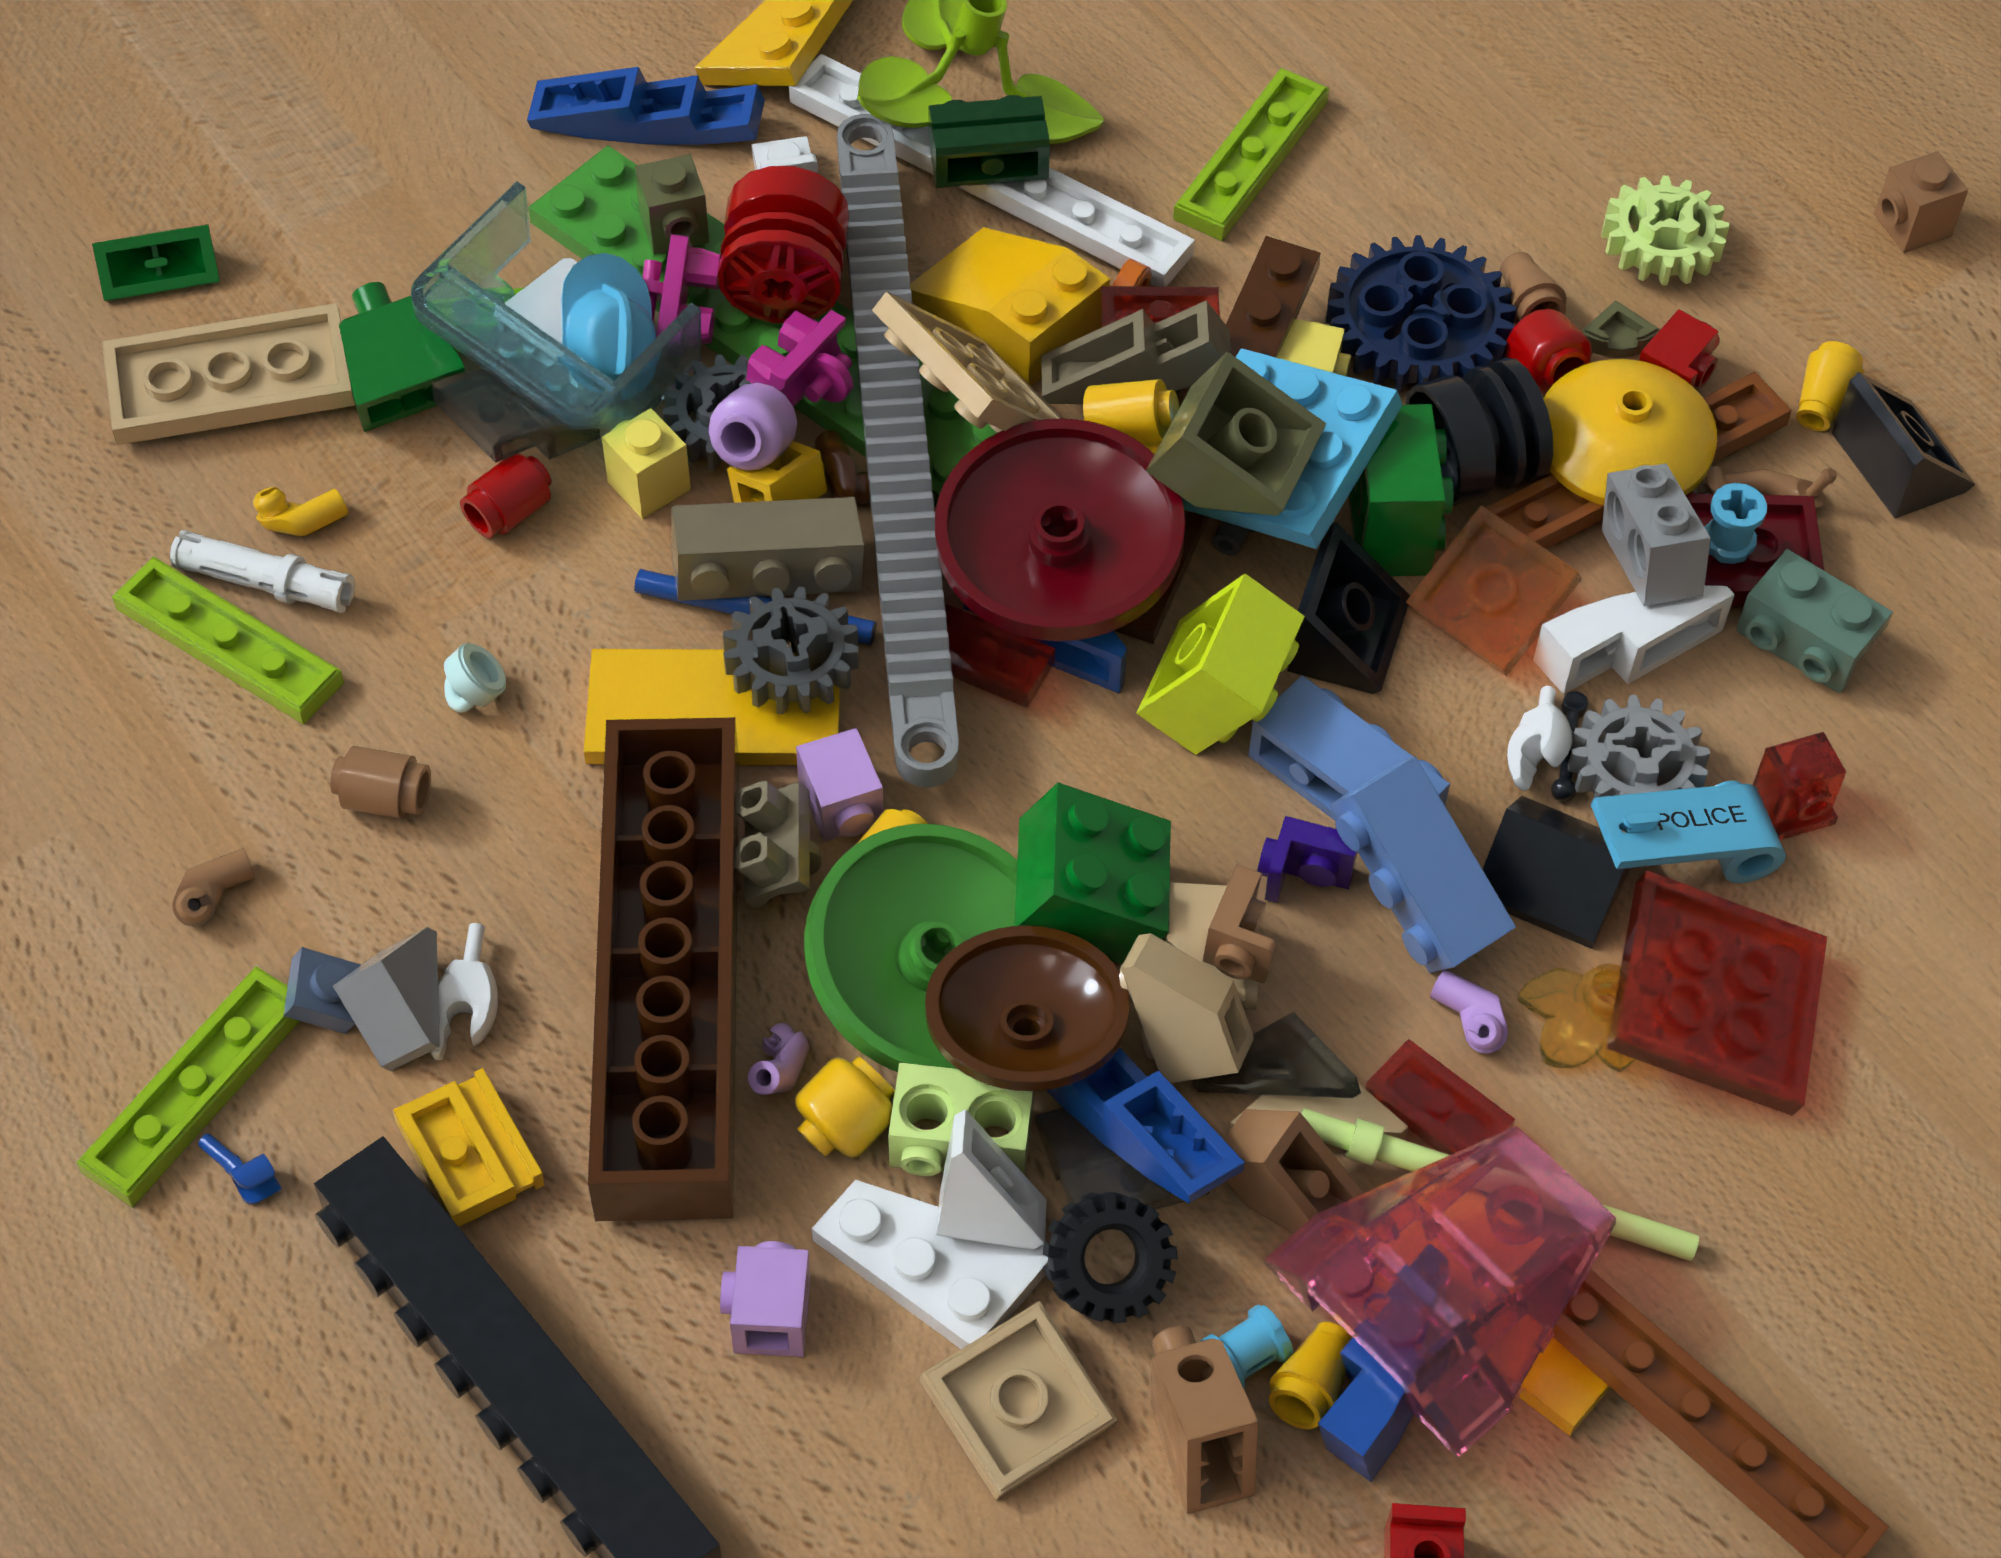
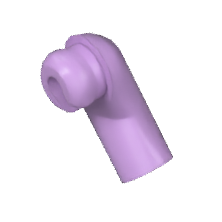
M1444 969L1434 984L1430 998L1459 1012L1465 1038L1469 1046L1475 1051L1486 1054L1499 1050L1506 1042L1508 1035V1026L1499 997L1491 991Z
M787 1023L774 1025L770 1029L774 1034L769 1039L763 1038V1051L767 1055L772 1056L773 1060L759 1061L749 1070V1085L758 1094H777L792 1090L808 1056L810 1046L807 1037L802 1031L795 1033L793 1028Z

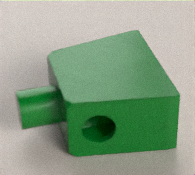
M381 282L364 284L353 292L352 299L358 314L342 320L339 323V329L353 397L364 432L470 394L462 360L418 296L411 295L392 302L385 285Z

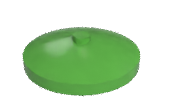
M910 824L886 829L867 837L854 845L835 863L819 886L811 902L804 932V954L809 980L820 1006L834 1027L850 1044L876 1063L895 1072H898L899 1062L957 1069L939 1052L929 1034L925 1015L928 983L942 959L964 941L990 930L1014 926L1017 859L995 843L963 829L937 824Z

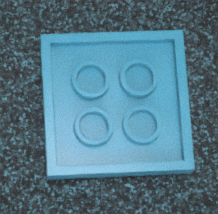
M1241 348L1236 358L1324 421L1326 426L1284 510L1279 515L1273 516L1199 508L1182 498L1184 510L1317 549L1403 404L1396 389Z

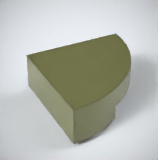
M1615 300L1585 327L1582 332L1589 338L1593 353L1608 357H1629L1641 354L1643 348L1660 329Z

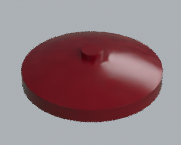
M1059 418L1026 422L1012 426L1006 431L1002 430L976 445L957 463L947 477L940 492L935 512V540L938 560L947 582L958 598L979 617L1000 629L1023 637L1047 641H1073L1096 637L1119 629L1140 617L1162 597L1170 586L1179 568L1184 549L1185 514L1182 498L1146 472L1155 454L1139 441L1121 431L1095 422L1078 419Z

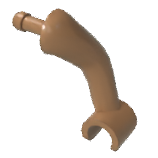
M1714 466L1710 467L1705 476L1707 483L1699 484L1692 493L1715 494L1717 489L1726 484L1741 483L1754 487L1761 494L1814 496L1815 508L1818 510L1826 503L1825 495L1822 491L1836 480L1837 473L1832 468L1824 469L1820 477L1813 483L1806 479H1800L1770 469L1724 473L1721 467Z

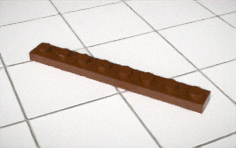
M1265 236L1226 323L1230 330L1231 354L1236 357L1242 348L1277 357L1294 320L1297 319L1319 269L1321 252ZM1184 510V549L1173 581L1162 597L1148 611L1134 621L1114 631L1154 644L1209 517Z

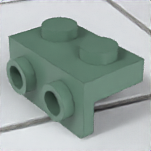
M1786 549L1747 595L1737 625V631L1747 637L1758 648L1770 651L1798 668L1809 679L1822 683L1840 693L1848 685L1856 664L1887 628L1893 611L1789 549Z

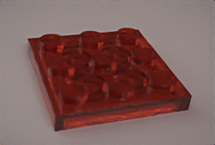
M1646 870L1635 883L1606 1049L1793 1116L1805 1104L1827 936Z

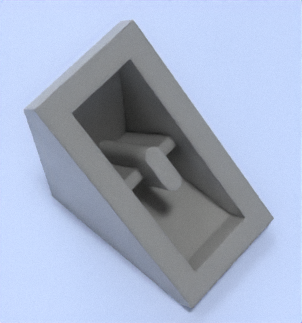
M426 927L380 951L333 985V988L381 1067L393 1071L440 1047L437 932L433 929Z

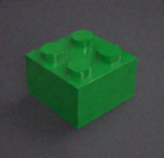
M1432 404L1402 405L1348 496L1353 539L1390 576H1430L1435 551H1444L1446 526L1443 514L1452 513L1453 483L1451 477H1442L1440 466L1445 465L1446 434L1444 429H1435Z
M1057 782L1019 818L1014 926H1041L1065 931L1088 941L1107 955L1111 961L1119 964L1124 963L1138 935L1151 933L1162 939L1169 933L1171 821Z

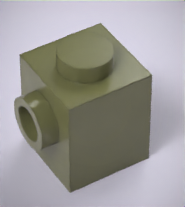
M691 154L634 166L639 212L653 254L656 255L669 251L671 234L688 236L692 246L709 243L706 197Z

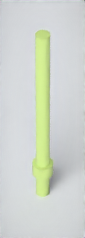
M1303 1108L1301 1114L1325 1144L1346 1150V1158L1371 1166L1375 1160L1687 1261H1692L1696 1254L1699 1243V1235L1384 1134V1126L1357 1118L1355 1124L1306 1108Z

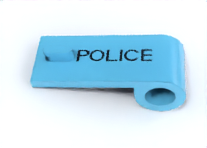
M1731 780L1709 787L1595 797L1591 803L1592 810L1616 869L1718 859L1726 880L1732 883H1746L1771 874L1784 863L1786 858L1785 851L1758 789L1751 784H1741L1739 781Z

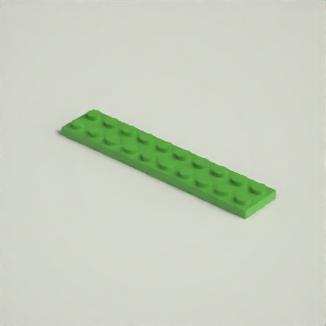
M609 145L528 207L531 224L581 259L588 255L601 253L615 255L634 266L641 276H643L645 260H656L662 263L660 282H664L668 252L656 255L652 252L639 212L634 167L637 164ZM707 213L709 243L693 247L702 248L721 255V244L725 237L724 224ZM689 286L687 305L713 308L715 311L712 343L704 345L718 355L722 354L731 364L735 365L736 360L741 355L747 356L748 366L750 356L761 345H766L785 357L790 353L778 346L779 331L783 323H770L748 316L732 306L720 291V288L715 290ZM836 301L834 307L830 310L846 318L845 326L836 335L841 353L846 354L852 361V366L849 368L853 379L852 391L840 402H830L822 398L818 402H812L805 395L794 408L827 431L833 430L838 432L848 446L866 457L853 312ZM656 302L655 310L660 313L661 302ZM830 310L814 320L820 322ZM918 358L920 369V367L923 365V362ZM920 374L934 506L936 507L942 487L957 463L972 448L997 432L988 423L983 429H980L967 421L954 408L959 399L950 390L947 393L939 390Z

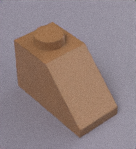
M1245 1109L1223 1139L1245 1162L1244 1171L1227 1180V1182L1246 1206L1325 1254L1339 1257L1374 1205L1301 1112Z

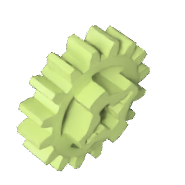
M1665 175L1662 176L1659 185H1652L1646 177L1639 178L1637 191L1632 187L1623 185L1620 188L1618 199L1610 198L1601 231V237L1608 239L1605 252L1607 255L1621 254L1618 268L1622 271L1632 266L1639 268L1638 280L1644 281L1652 273L1659 276L1661 285L1667 286L1672 275H1678L1685 284L1691 283L1694 270L1707 276L1710 273L1712 263L1720 262L1729 230V223L1722 221L1725 210L1723 205L1709 206L1711 192L1708 190L1698 194L1690 192L1692 181L1685 180L1681 183L1680 187L1671 185L1669 176Z

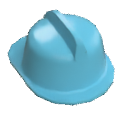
M607 253L588 255L572 266L563 282L561 311L564 364L573 381L586 392L602 397L623 395L640 383L649 369L650 360L654 354L657 338L655 325L652 321L649 291L639 271L623 258Z

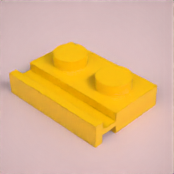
M483 1068L474 1071V1077L457 1085L456 1081H453L393 1109L395 1122L440 1205L458 1227L516 1200V1194L532 1186L535 1190L545 1186L540 1167Z

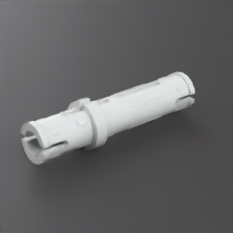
M181 530L179 532L180 537L176 536L171 546L170 562L174 568L197 572L212 578L263 590L274 594L276 600L287 604H292L297 600L318 605L338 613H344L346 606L351 604L354 595L355 581L351 574L315 567L314 565L307 564L302 556L286 554L284 557L274 556L226 541L204 537L188 530Z

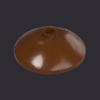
M1010 926L976 935L955 947L942 959L928 983L925 1015L928 1031L935 1046L947 1061L964 1074L977 1081L1002 1089L1043 1091L1078 1082L1099 1070L1113 1057L1122 1044L1127 1032L1130 1006L1129 994L1127 989L1120 986V971L1107 955L1088 941L1053 928Z

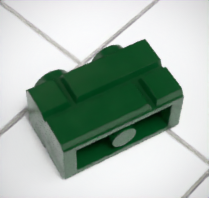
M1008 95L997 100L972 102L951 100L944 104L928 106V138L936 189L960 187L963 185L973 186L1044 180L1049 178L1050 139L1045 121L1042 96L1021 97L1018 95Z

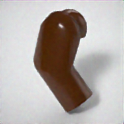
M833 430L822 432L816 438L814 448L820 451L824 471L835 498L855 497V501L859 505L869 503L868 472H856L855 463L842 436L838 432Z

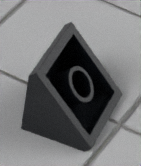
M1858 372L1850 379L1832 435L1895 519L1966 493L1975 485L1912 400L1861 372Z
M1337 522L1331 524L1321 541L1300 602L1298 612L1305 617L1294 639L1299 643V648L1294 659L1288 665L1287 671L1373 694L1382 690L1411 595Z
M1521 796L1506 808L1482 870L1508 914L1592 949L1630 868L1616 869L1599 827Z

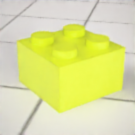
M1246 573L1179 620L1136 714L1195 755L1217 741L1221 743L1227 742L1239 727L1250 720L1254 722L1260 721L1273 707L1278 696V691L1273 687L1279 673L1287 668L1298 651L1299 643L1294 639L1305 616Z

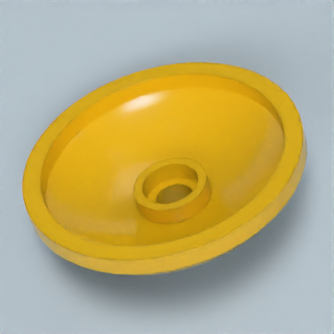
M1630 359L1596 361L1577 367L1562 376L1552 385L1544 397L1553 432L1554 456L1550 472L1567 489L1588 501L1604 506L1608 473L1634 469L1643 465L1653 466L1665 463L1668 465L1684 494L1687 495L1703 481L1712 465L1717 447V428L1713 414L1704 398L1692 385L1665 368Z

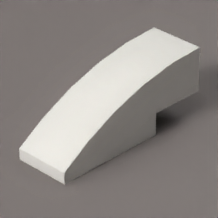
M1704 586V593L1701 597L1643 606L1636 592L1612 596L1573 609L1542 624L1533 661L1563 695L1610 668H1613L1629 684L1723 631L1735 594L1727 586Z

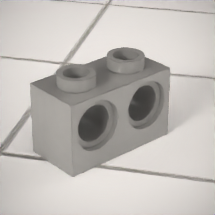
M1666 463L1653 466L1643 465L1634 469L1608 473L1602 532L1643 606L1703 596L1711 537Z

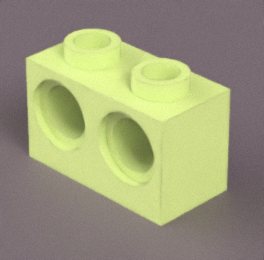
M899 1062L888 1133L889 1166L900 1167L906 1172L918 1176H933L944 1172L954 1115L966 1109L983 1129L997 1126L1009 1131L1004 1136L991 1138L1025 1175L1033 1115L1034 1091H1015L991 1086L977 1081L954 1068ZM922 1119H933L941 1123L939 1127L930 1130L919 1129L913 1124Z

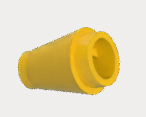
M1827 341L1822 343L1818 350L1809 354L1798 406L1799 409L1796 414L1797 421L1805 428L1818 432L1826 431L1839 414L1850 379L1858 372L1864 374L1862 368L1863 357L1855 348L1842 342Z
M1332 1322L1317 1324L1314 1331L1271 1377L1269 1382L1271 1390L1268 1399L1269 1405L1280 1419L1300 1429H1314L1318 1427V1422L1339 1397L1346 1372L1340 1352L1353 1338L1346 1329Z

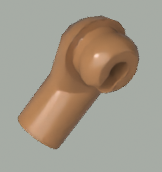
M239 849L186 870L172 903L173 913L180 922L193 927L203 925L215 913L225 889L255 878L245 849Z

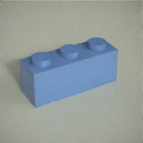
M1303 675L1276 699L1273 707L1263 719L1258 722L1253 721L1248 755L1334 821L1337 816L1330 806L1332 802L1389 767L1413 758L1411 754L1394 743L1390 735L1383 728L1375 724H1368L1345 707L1341 699L1334 692L1326 688H1319ZM1418 760L1443 804L1446 805L1450 783L1443 779L1440 772L1432 764L1424 760Z
M1416 756L1389 767L1330 804L1337 816L1335 825L1341 839L1352 851L1358 852L1371 873L1369 875V884L1374 895L1383 906L1392 909L1404 929L1402 939L1407 951L1417 963L1425 965L1429 973L1457 966L1516 928Z

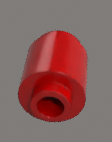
M513 452L468 485L467 495L460 499V507L470 525L482 536L491 538L497 533L505 535L550 501L551 493L549 486L552 480L545 466L537 458L531 455L525 457L520 453Z

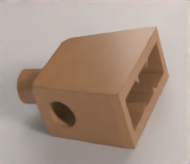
M1174 1326L1161 1331L1152 1341L1155 1356L1151 1358V1406L1186 1513L1189 1514L1254 1496L1258 1420L1223 1342L1212 1338L1196 1343L1192 1330L1186 1326Z

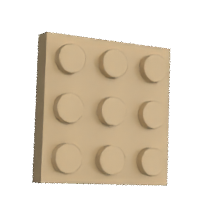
M887 291L872 309L888 327L884 333L885 338L904 354L913 357L915 354L923 362L919 369L920 374L939 390L945 393L950 390L959 399L954 408L974 426L983 429L988 423L998 433L1002 430L1006 431L1012 426L1030 421L1062 418L984 339Z

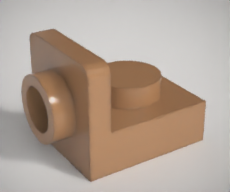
M1236 864L1209 926L1202 961L1215 966L1221 973L1231 978H1248L1259 983H1265L1270 973L1276 942L1269 937L1257 933L1267 904L1257 899L1262 873Z

